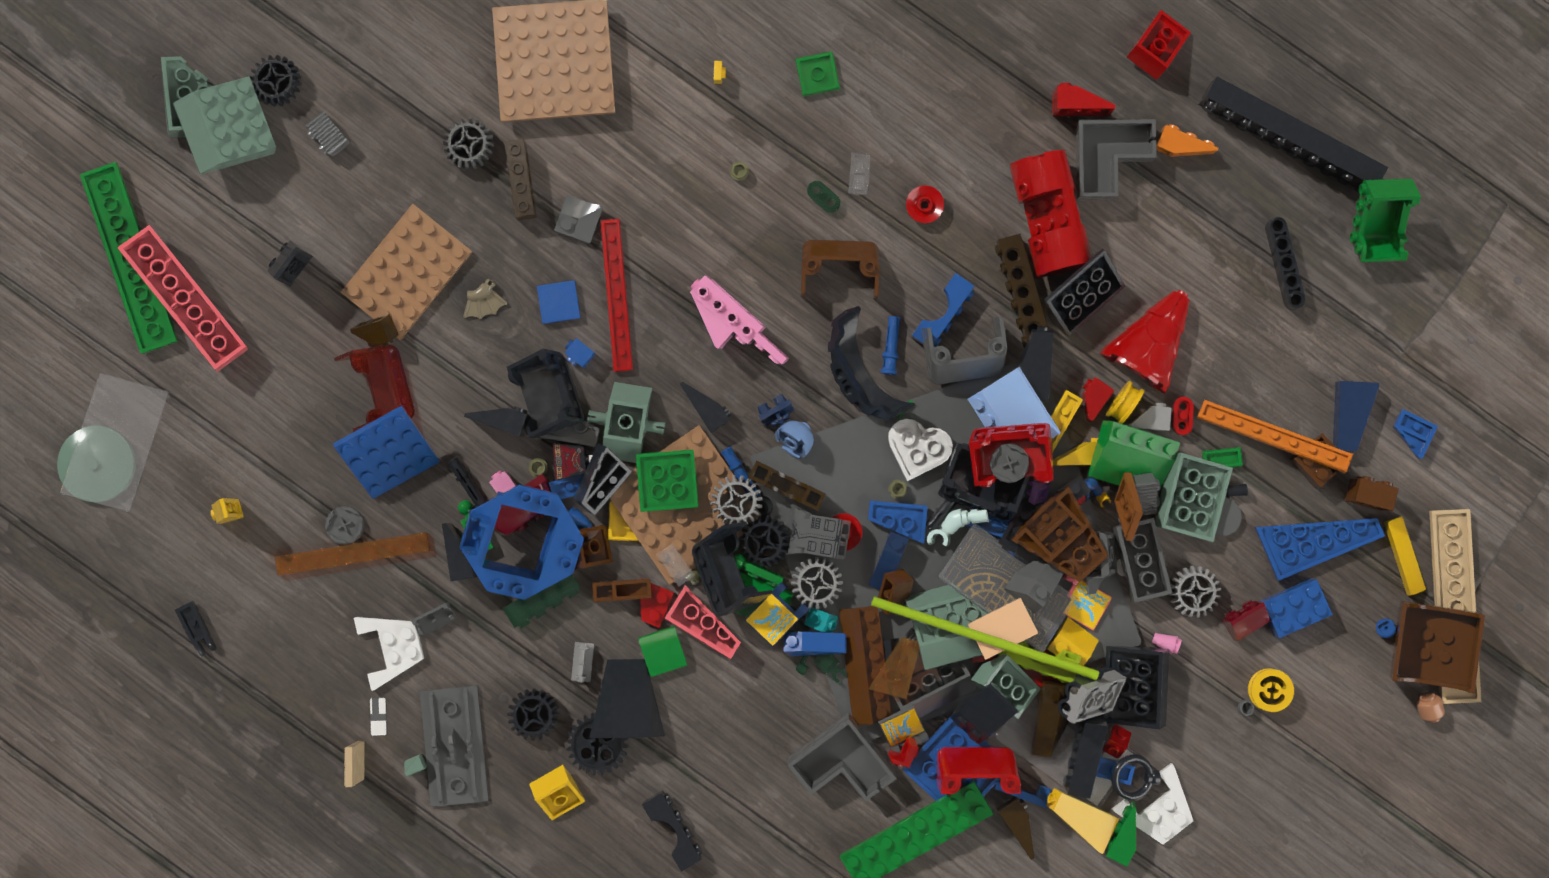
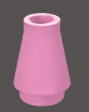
M1156 632L1152 640V644L1160 648L1169 649L1170 654H1177L1182 642L1181 639H1178V636Z

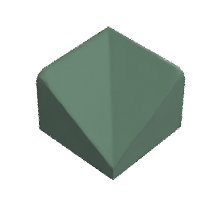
M422 754L404 762L405 775L408 777L427 768Z

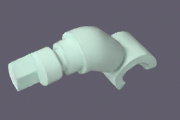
M957 509L951 511L942 523V529L932 530L928 534L927 543L929 545L934 544L936 536L940 534L944 538L943 545L949 547L951 543L949 534L953 535L960 527H964V525L970 522L972 524L989 522L987 510L972 509L968 512V510Z

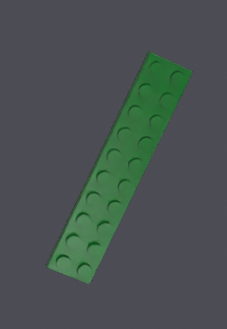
M113 162L79 174L140 354L179 342L169 312L117 248L141 231L118 163Z

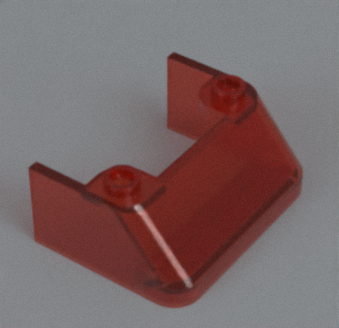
M387 345L356 349L334 358L335 362L350 360L355 372L366 373L375 409L367 412L366 424L353 428V432L400 406H403L410 418L414 416L415 409L401 356L395 346Z

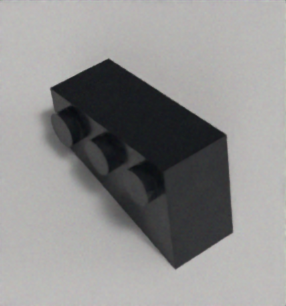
M597 444L574 496V500L585 511L596 515L632 471L606 446Z

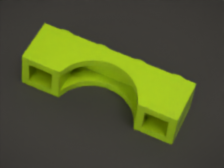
M1027 639L1018 643L1019 645L1030 648L1027 643ZM1064 649L1055 656L1079 665L1082 659L1081 655ZM1006 650L998 655L999 657L1007 654L1016 664L1021 665L1022 668L1027 670L1033 669L1044 676L1058 678L1063 683L1073 682L1076 676L1075 673Z

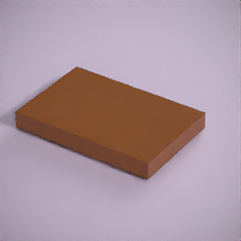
M1125 472L1114 501L1124 537L1128 541H1133L1143 510L1132 473Z

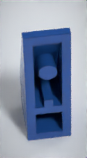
M788 632L784 635V652L790 656L846 653V634Z

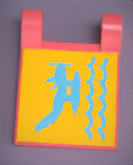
M1064 574L1063 579L1072 583V586L1066 595L1071 601L1063 614L1094 631L1112 597L1099 589L1096 594L1087 595V582L1083 580L1079 582Z

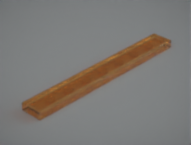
M424 532L276 556L277 576L430 551L428 533Z

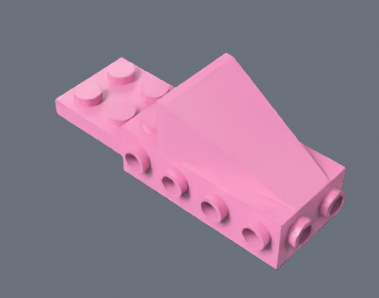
M705 275L702 279H697L691 285L692 290L690 293L717 349H722L736 333L735 338L742 344H752L755 340L754 345L762 352L765 350L769 352L770 355L768 357L774 363L785 364L788 361L789 357L761 333L766 326L711 277Z

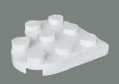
M912 419L898 421L888 433L890 448L907 481L943 464L952 453L953 444L950 436L945 431L933 427L924 429L919 422Z

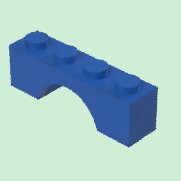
M955 273L943 290L948 299L946 314L935 321L922 320L911 338L924 346L921 328H931L933 346L936 347L942 340L939 337L943 331L947 333L953 324L950 322L954 315L958 317L963 310L961 305L964 300L969 301L975 293L972 291L974 285Z

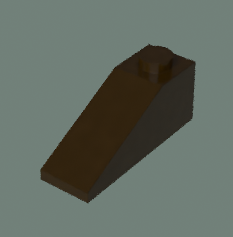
M1014 796L998 807L997 811L1032 860L1034 859L1029 815L1026 812L1028 806L1023 799L1018 800Z

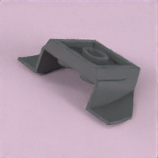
M1086 516L1095 533H1099V540L1109 555L1098 565L1101 575L1086 577L1087 595L1096 594L1104 578L1117 573L1115 534L1109 531H1102L1091 516Z

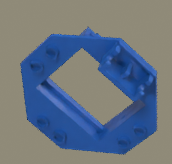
M519 484L504 493L498 491L496 497L470 510L461 539L460 549L487 591L525 600L573 574L584 537L557 493ZM501 504L552 516L535 571L485 559Z

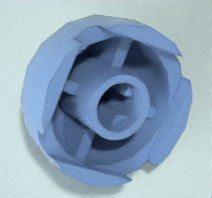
M792 420L784 423L775 432L776 441L783 443L782 449L795 458H800L801 456L805 458L813 446V434L810 426L805 422Z

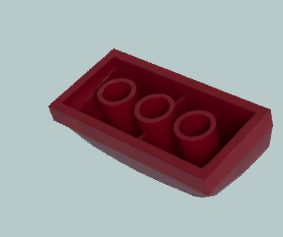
M540 474L524 485L551 492L548 484L551 481L546 474ZM501 504L494 531L504 536H509L515 531L520 533L529 527L527 523L532 520L537 522L545 515Z

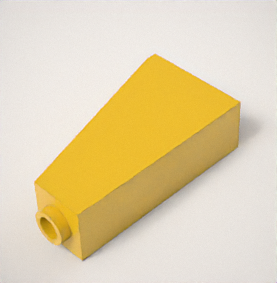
M1054 788L1047 798L1046 806L1087 844L1103 854L1119 818Z

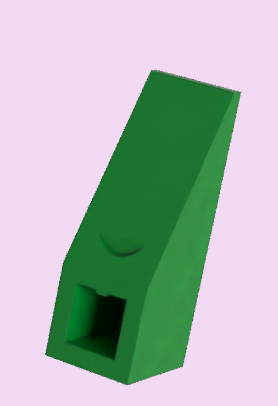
M1131 801L1130 805L1125 806L1122 812L1123 818L1120 822L1118 821L1114 834L1105 849L1106 857L1126 867L1136 851V805L1134 801Z

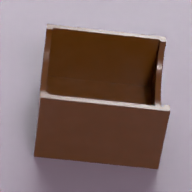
M1400 601L1390 671L1392 681L1424 683L1474 693L1485 615L1481 612Z

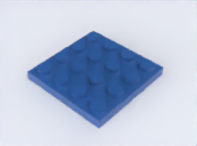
M403 406L396 408L333 443L336 451L372 499L440 462Z
M950 717L923 745L910 767L904 766L902 768L935 801L947 795L941 794L937 787V753L940 749L944 747H992L985 740L979 744L971 740L968 734L958 727ZM961 778V786L974 780L982 795L985 796L1000 778Z

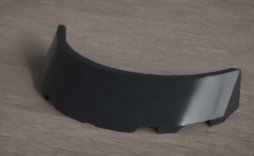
M857 306L847 309L838 315L831 324L833 328L831 339L828 342V352H831L832 363L830 367L836 383L840 386L843 395L851 404H855L862 409V413L868 416L873 415L883 418V420H890L913 408L915 404L891 397L880 389L869 376L861 360L857 344V323L861 308Z

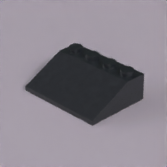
M1102 248L1044 299L1048 315L1054 325L1069 337L1126 286L1106 251Z
M1106 646V666L1126 677L1113 711L1104 713L1106 722L1151 729H1162L1165 727L1167 718L1169 649Z

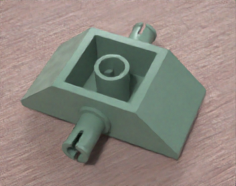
M614 382L608 412L602 413L589 410L588 415L595 416L596 418L588 417L587 422L604 424L603 446H606L621 461L636 463V454H642L645 433L664 434V429L657 427L665 428V422L651 421L647 418L652 388ZM626 417H629L631 425L625 427L622 424V420H626Z

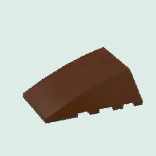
M1069 486L1046 501L1022 524L1011 539L1079 582L1109 556Z

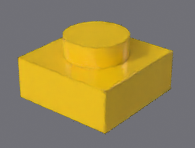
M714 61V84H722V78L726 79V67H723L722 61Z

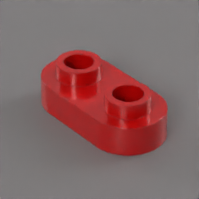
M1188 397L1177 398L1173 403L1172 429L1178 435L1190 433L1193 427L1194 405ZM1181 403L1186 406L1184 410H1181L1179 407ZM1180 422L1184 423V429L1179 428Z

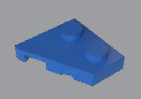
M1402 409L1393 428L1418 459H1423L1438 426Z

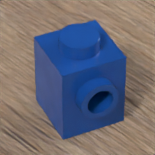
M577 338L574 341L570 340L565 347V354L568 355L566 360L574 366L578 363L581 367L585 368L596 355L594 351Z

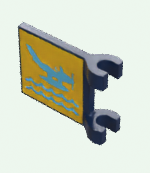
M782 582L774 588L773 594L765 598L745 619L772 647L809 610L803 603L795 611L779 596L786 589Z

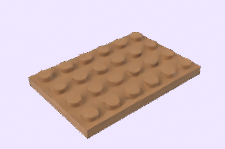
M412 204L343 288L341 293L373 319L390 314L399 334L396 338L402 340L473 252Z

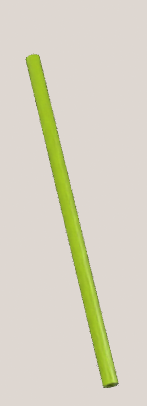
M875 596L871 602V606L1093 680H1097L1099 676V671Z

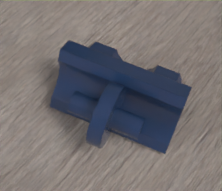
M782 394L773 399L777 405L774 408L770 409L767 403L758 406L759 418L764 427L772 424L773 427L778 424L782 426L784 421L790 418L788 414L794 411L790 400H787Z

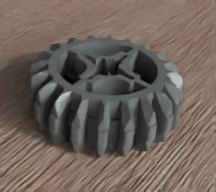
M468 118L467 123H465L463 119H460V125L453 122L455 128H447L451 133H444V137L448 140L442 141V144L447 146L443 148V151L448 153L446 158L452 159L451 163L453 165L458 162V168L461 169L465 164V169L469 170L470 164H472L474 169H477L476 163L483 166L484 163L481 161L483 158L489 161L486 154H493V151L488 148L494 147V143L489 142L494 137L488 135L491 131L489 128L485 129L486 125L484 123L479 125V120L475 119L472 124L471 118ZM468 130L478 131L482 137H471ZM459 133H462V138L460 139V141L455 142L454 144L457 135ZM467 138H468V139L471 141V143H472V144H470L471 146L469 147L470 150L466 147V145H464V144H467V143H466ZM483 143L481 151L475 156V149ZM455 151H466L469 158H462Z

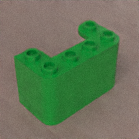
M1413 179L1364 180L1359 186L1360 198L1356 201L1357 213L1353 217V232L1350 233V243L1354 246L1355 254L1358 255L1360 262L1406 261L1408 250H1404L1403 245L1408 240L1405 231L1411 207L1419 204L1421 199Z

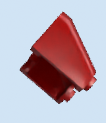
M1034 423L984 427L972 431L969 447L975 486L990 487L998 479L992 473L990 459L993 452L1004 444L1019 445L1027 453L1030 465L1024 477L1034 476V479L1039 481V483H1048L1054 479L1050 424Z
M944 747L937 753V787L941 794H955L961 787V778H1000L1001 788L1004 792L1021 794V783L1015 754L1008 747Z

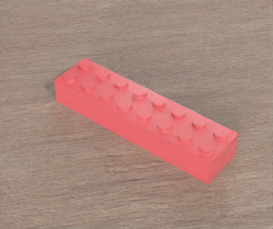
M150 225L117 247L216 372L248 350L244 342Z

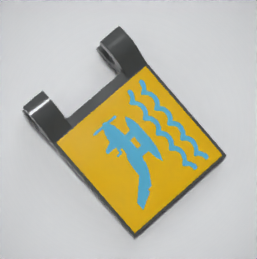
M914 705L878 721L892 751L900 753L899 745L905 743L907 737L915 738L919 736L923 745L929 740Z

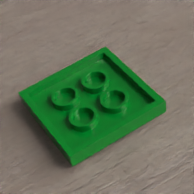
M694 449L636 454L640 512L698 508Z

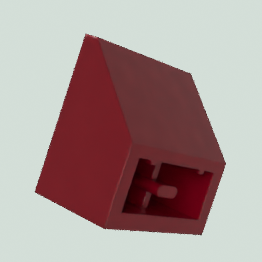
M1249 600L1241 605L1242 608L1240 610H1232L1225 614L1226 618L1222 622L1233 640L1239 641L1271 622L1264 602Z

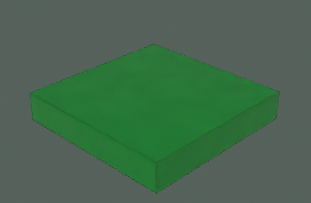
M833 51L795 59L803 97L840 90Z

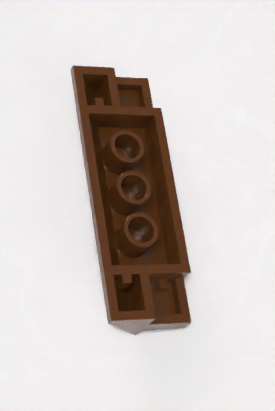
M874 606L839 609L842 633L846 634V653L844 655L852 717L858 725H873L891 716L879 610Z

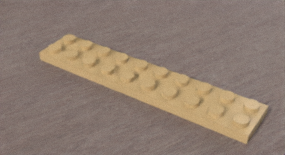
M1470 509L1429 511L1435 606L1476 612ZM1479 664L1475 692L1468 693L1458 689L1439 686L1443 704L1481 702Z

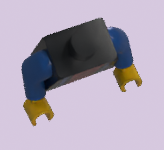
M1079 476L1056 491L1058 493L1069 486L1079 505L1095 496L1101 507H1104L1102 503L1105 500L1111 503L1108 495L1103 492L1094 478L1083 479L1082 476Z

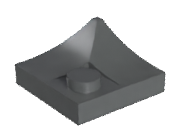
M567 195L554 232L590 245L603 206Z

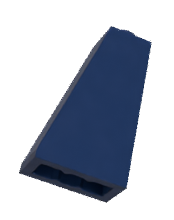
M1335 382L1333 445L1336 448L1349 453L1358 450L1379 389V383Z

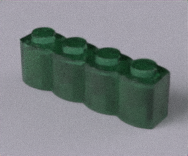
M574 574L525 600L517 599L504 607L503 610L513 627L517 628L519 626L522 629L530 624L529 620L534 616L538 619L547 613L545 610L550 606L554 609L563 603L562 599L566 596L572 598L580 593L578 589L581 588V585Z

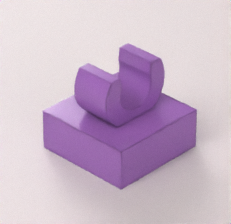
M1036 480L1028 482L1032 486V489L1026 490V494L1030 496L1028 501L1033 505L1046 501L1051 484L1038 483Z

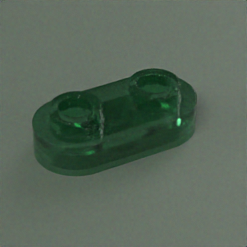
M813 181L808 185L807 194L809 198L827 213L838 211L840 199L825 184L820 181ZM815 187L820 188V192L814 193L813 189ZM828 200H833L835 204L829 206L827 202Z

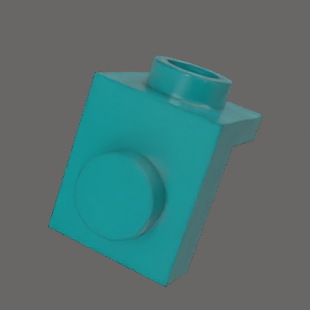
M811 607L804 625L824 633H833L837 627L838 616Z

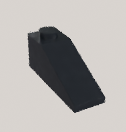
M680 383L710 433L730 421L728 417L731 414L726 406L721 407L719 403L686 383Z

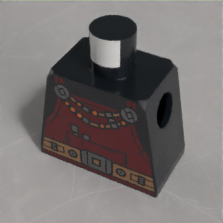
M553 444L555 480L585 474L593 454H586L585 446Z

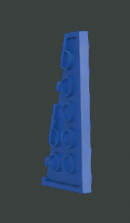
M1378 518L1254 527L1278 581L1385 536Z

